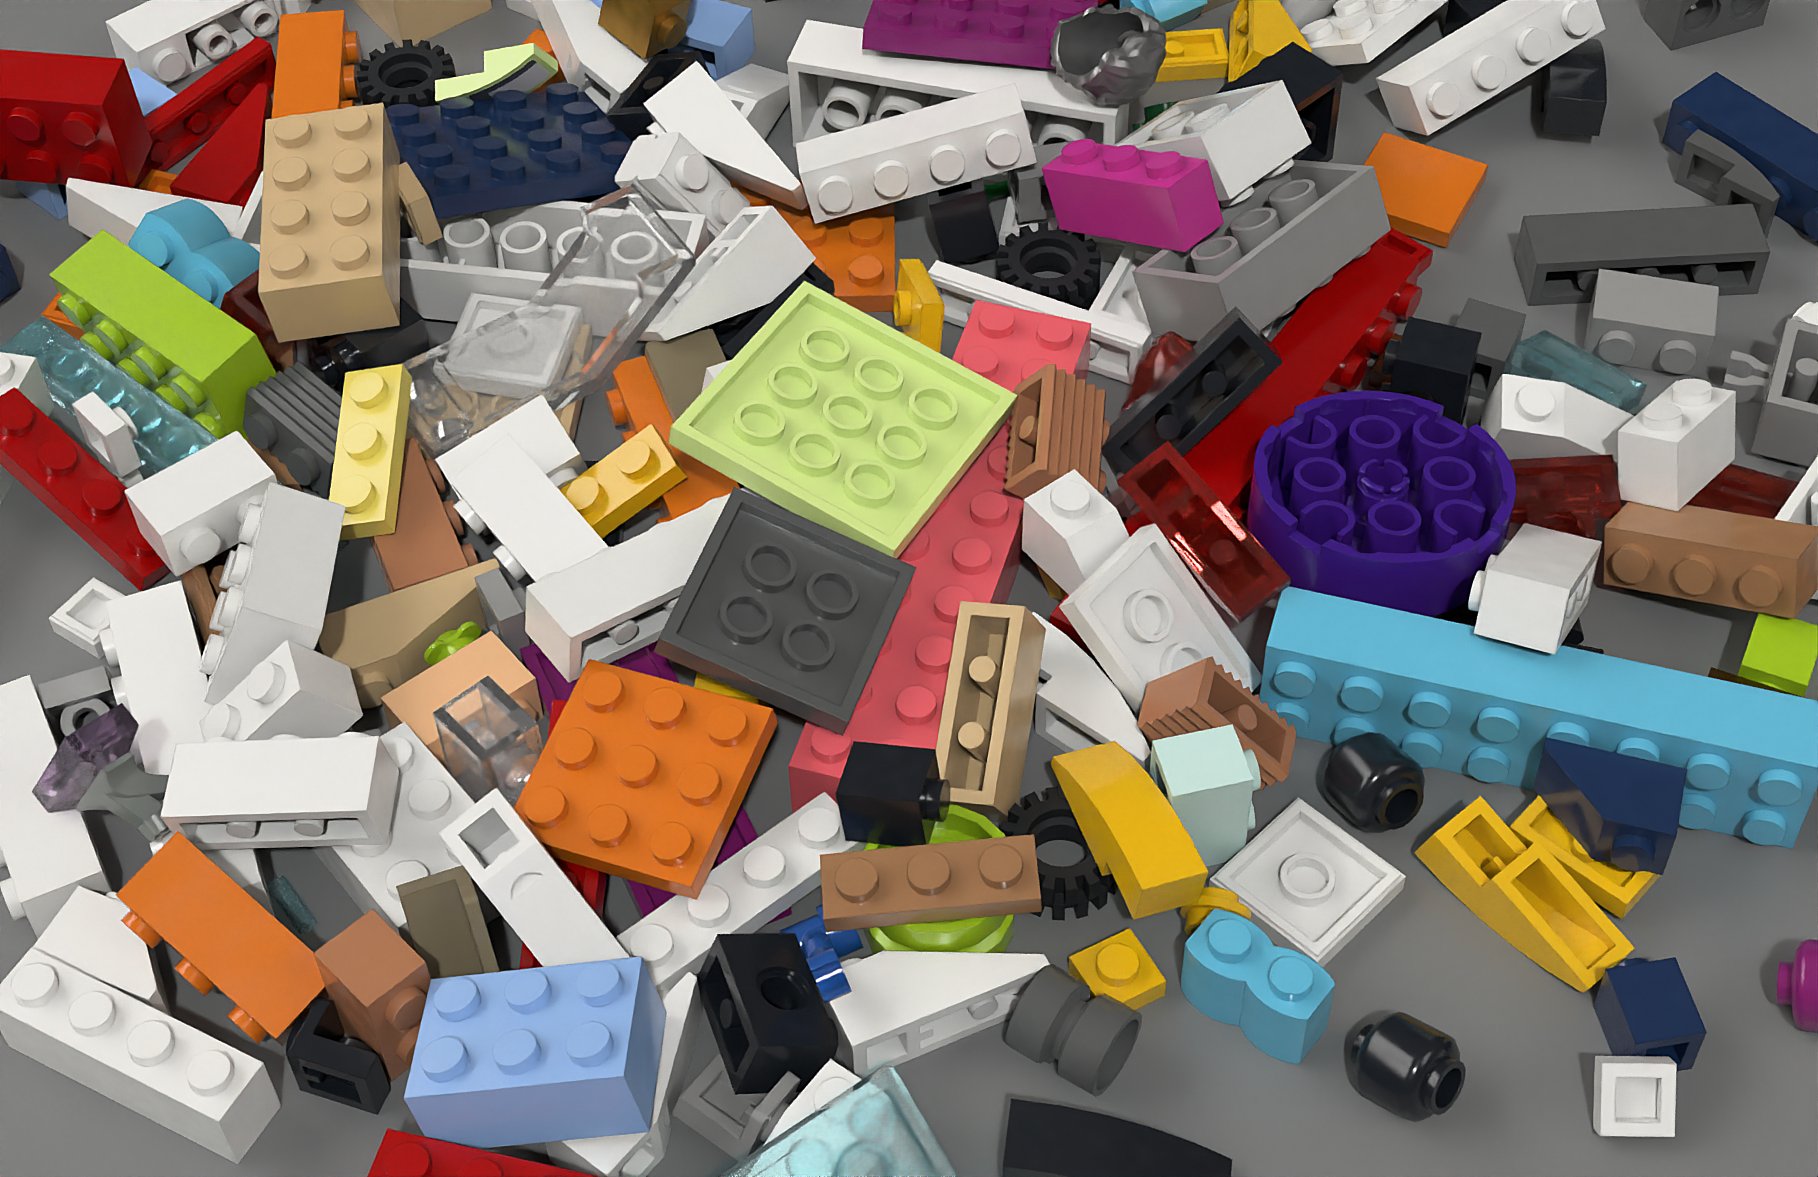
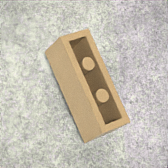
M960 601L936 745V756L940 778L947 779L950 783V805H958L984 815L990 821H1008L1009 809L1015 803L1019 805L1046 628L1026 606Z

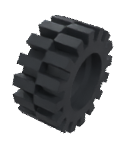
M412 39L402 40L403 47L395 48L393 42L385 44V53H381L377 49L369 53L371 61L363 59L360 63L361 71H357V81L363 105L383 103L385 110L396 104H412L419 108L440 105L435 101V80L456 77L452 57L449 53L445 54L444 48L439 45L431 49L430 42L424 40L420 41L418 47L413 46Z
M1048 222L1038 223V231L1033 232L1029 225L1020 228L1019 237L1011 233L1005 238V245L1000 244L996 263V280L1089 310L1100 291V251H1096L1097 244L1092 238L1085 241V234L1073 232L1070 235L1068 231L1059 229V226H1057L1056 230H1048ZM1050 271L1063 274L1064 276L1041 278L1032 274Z
M1058 787L1046 788V800L1040 801L1034 791L1024 796V809L1016 803L1009 809L1008 821L1003 820L1000 828L1006 837L1034 834L1036 848L1049 841H1071L1082 846L1088 854L1084 861L1064 867L1053 866L1037 858L1042 912L1045 906L1053 908L1052 920L1065 921V909L1073 908L1076 919L1088 916L1089 901L1100 910L1107 904L1108 892L1115 895L1118 885L1113 875H1101L1067 799L1059 798ZM1032 912L1031 914L1041 917L1042 912Z

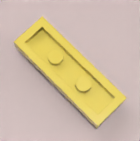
M403 364L345 372L329 501L346 506L339 541L395 533L412 376Z

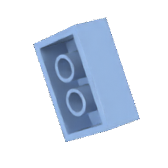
M643 957L431 979L404 1095V1100L424 1136L481 1149L649 1132L667 1012Z

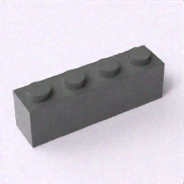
M1753 204L1523 216L1514 259L1527 305L1539 306L1591 303L1599 268L1718 286L1719 296L1758 294L1770 255V249Z

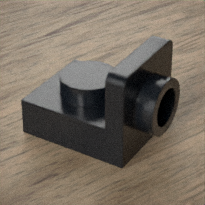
M319 996L307 1017H301L296 1021L290 1031L286 1044V1056L299 1089L378 1115L391 1091L380 1058L366 1044L355 1039L344 1038L345 1031L334 1001Z

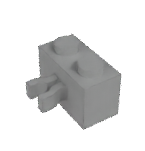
M1788 318L1774 363L1772 365L1765 364L1749 354L1732 350L1721 389L1736 391V403L1753 401L1762 405L1751 448L1752 453L1810 467L1818 453V325Z

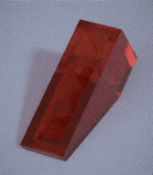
M1169 441L1116 480L1128 512L1142 527L1156 523L1198 585L1239 624L1292 584L1290 576Z

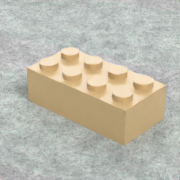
M383 103L266 119L258 294L278 343L400 326V196L398 187L400 152Z

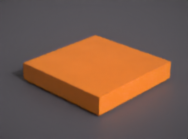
M1383 132L1364 163L1365 166H1374L1390 227L1404 235L1447 248L1485 182L1488 171V164Z

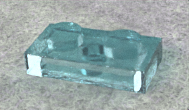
M1543 330L1519 342L1510 362L1513 366L1528 373L1527 377L1566 383L1625 412L1639 405L1647 388V384L1547 330Z

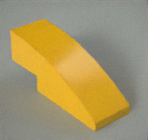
M1116 741L1052 757V769L1101 875H1113L1133 920L1199 902L1208 870L1169 801L1150 775L1129 752Z
M1481 796L1434 833L1414 852L1432 873L1479 919L1528 958L1582 993L1604 976L1606 969L1613 968L1635 949L1539 839L1527 849Z

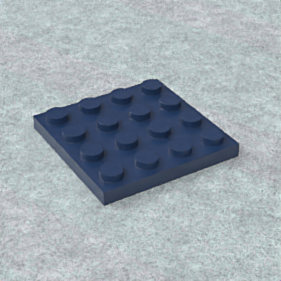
M555 83L547 86L546 91L529 94L518 90L499 91L493 95V99L472 101L466 97H449L443 99L440 105L419 108L412 104H396L386 109L400 152V164L407 161L427 193L436 219L624 191L615 183L614 177L633 142L622 131L615 130V126L609 123L606 114L584 91L579 92L578 87L574 84Z

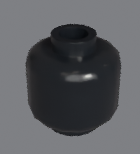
M1374 732L1356 735L1342 742L1332 751L1324 770L1323 789L1326 798L1363 831L1382 833L1404 827L1418 814L1423 804L1425 777L1422 767L1385 735Z
M1396 1012L1384 1016L1375 1025L1369 1024L1365 1026L1357 1035L1351 1049V1060L1355 1064L1354 1081L1359 1093L1366 1099L1409 1121L1418 1122L1431 1117L1433 1114L1441 1115L1452 1107L1463 1088L1466 1068L1464 1063L1460 1061V1051L1455 1039L1406 1013Z

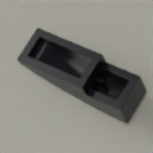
M1589 38L1542 67L1540 112H1543V131L1599 136L1607 104L1606 64L1601 42L1598 39Z
M1011 1098L1003 1159V1177H1231L1232 1159L1172 1134L1104 1114L1061 1105Z

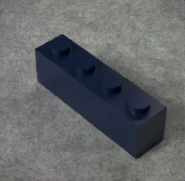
M1718 72L1713 73L1673 100L1662 141L1663 144L1682 155L1685 141L1697 129L1721 141L1748 160L1775 188L1780 197L1774 215L1818 242L1817 133Z

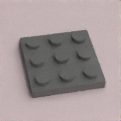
M734 487L658 638L654 652L843 736L916 567Z

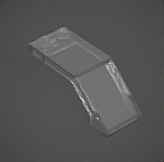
M633 183L580 207L583 231L527 305L401 363L412 376L407 426L438 468L439 465L435 460L436 458L541 394L553 412L600 390L694 268L696 258L693 252Z

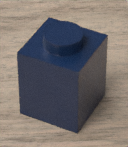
M1676 957L1650 962L1644 958H1633L1605 970L1593 1007L1612 1056L1670 1057L1677 1064V1071L1692 1069L1707 1031Z

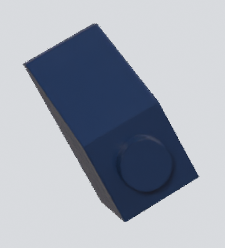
M1546 737L1533 789L1592 859L1615 864L1624 870L1634 872L1646 871L1663 875L1677 836L1687 769Z

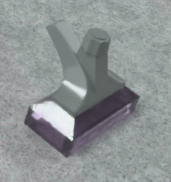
M123 703L66 736L32 790L34 796L48 813L76 809L78 812L85 810H109L137 828L150 843L159 840L170 831L160 817L162 806L159 800H164L169 775L149 774L137 767L134 755L130 752L139 724Z

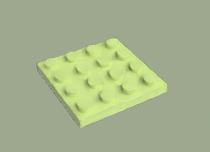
M804 281L674 422L670 429L668 444L788 511L897 559L1009 418L1018 395Z

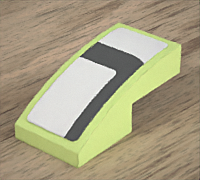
M534 43L484 51V72L435 80V101L440 104L443 99L449 97H466L472 101L493 99V95L496 92L506 90H518L529 94L558 72V61Z

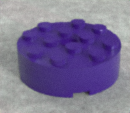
M1349 391L1318 397L1296 406L1294 416L1277 428L1270 425L1259 441L1255 453L1247 514V533L1250 544L1264 568L1282 585L1434 618L1438 614L1455 609L1469 601L1477 571H1485L1490 555L1498 556L1507 538L1516 497V480L1511 463L1503 449L1484 429L1476 423L1467 429L1459 423L1442 416L1444 406L1415 396L1385 391Z

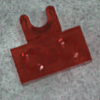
M1612 454L1509 460L1516 480V497L1510 524L1527 523L1595 540L1594 519H1611L1620 511L1621 496Z

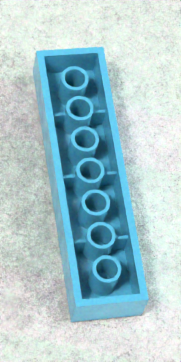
M1283 585L1266 644L1259 698L1261 703H1268L1270 711L1276 709L1279 718L1285 717L1288 726L1294 724L1297 732L1296 738L1301 737L1338 746L1356 735L1366 732L1381 733L1418 762L1422 768L1433 767L1473 776L1477 780L1487 783L1499 782L1534 790L1535 777L1546 737L1687 769L1679 817V825L1685 828L1695 830L1706 829L1745 838L1759 845H1776L1793 849L1818 788L1817 700L1562 645L1556 654H1551L1474 634V626Z

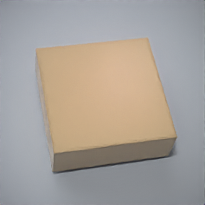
M407 161L400 164L398 177L400 211L419 242H423L425 246L443 238V235L424 188Z

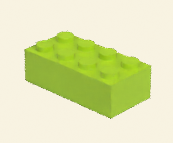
M103 229L49 274L62 296L57 300L59 308L70 321L82 328L85 334L80 338V342L94 359L103 365L109 361L116 364L121 375L138 391H143L146 387L151 389L160 404L174 417L180 418L183 414L190 417L196 429L210 443H214L235 431H238L246 441L249 439L243 428L246 393L251 386L256 388L260 381L266 382L269 376L275 377L277 374L254 332Z

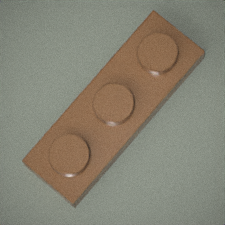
M1034 834L820 855L823 920L826 932L1042 912Z

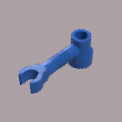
M823 905L816 907L819 914L780 930V932L796 934L805 960L808 962L826 1004L852 992L839 958L864 947L856 929L826 932L823 920Z

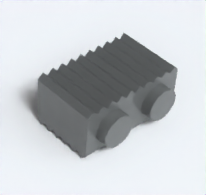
M297 361L293 367L288 365L284 372L279 371L275 377L269 376L266 382L260 381L256 388L250 387L246 393L243 428L252 444L262 450L268 448L271 456L276 455L280 463H285L289 473L299 484L305 486L310 484L312 490L318 491L321 498L329 497L342 395L305 364Z

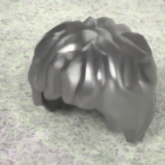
M1093 6L1084 11L1083 14L1062 19L1058 22L1054 36L1051 39V65L1056 67L1057 76L1064 79L1066 83H1070L1074 88L1083 91L1085 95L1096 100L1097 103L1125 105L1145 95L1155 82L1158 70L1163 64L1167 53L1165 49L1167 42L1165 30L1158 19L1146 14L1141 9L1122 7L1119 10L1112 8L1101 10L1099 7Z

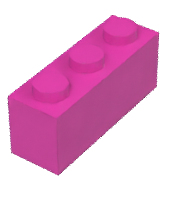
M1080 139L1064 146L1061 150V155L1041 168L1058 226L1061 230L1186 252L1224 224L1208 160L1181 156L1180 153L1175 151L1159 153L1139 150L1134 145L1112 146L1095 143L1092 139Z

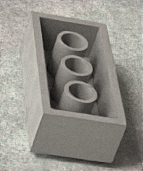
M1293 160L1294 165L1285 172L1268 179L1261 178L1252 184L1254 193L1245 200L1232 206H1221L1220 210L1224 224L1188 251L1181 252L1162 249L1132 271L1152 334L1179 338L1183 342H1199L1235 306L1259 331L1276 318L1290 313L1295 308V303L1315 288L1329 283L1333 279L1334 273L1352 259L1365 255L1370 250V245L1391 230L1374 166Z

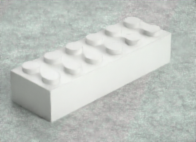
M806 20L787 60L793 147H796V143L1012 83H1016L1033 146L1080 139H1092L1095 143L1113 146L1128 136L1129 103L1125 105L1099 104L1096 100L1085 95L1083 91L1074 88L1070 83H1066L1064 79L1057 76L1056 69L862 49L863 29L813 20ZM1008 171L983 177V180L994 182L1008 180Z

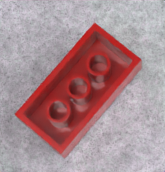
M0 49V180L66 185L68 178L133 188L153 143L125 60L122 58Z

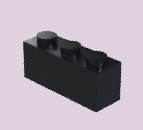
M1235 306L1110 426L1109 435L1102 449L1146 492L1283 363L1279 350Z

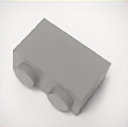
M1599 268L1589 308L1583 359L1703 378L1715 338L1719 287Z

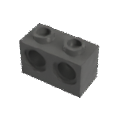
M1648 0L1643 20L1669 50L1672 51L1762 26L1770 0Z

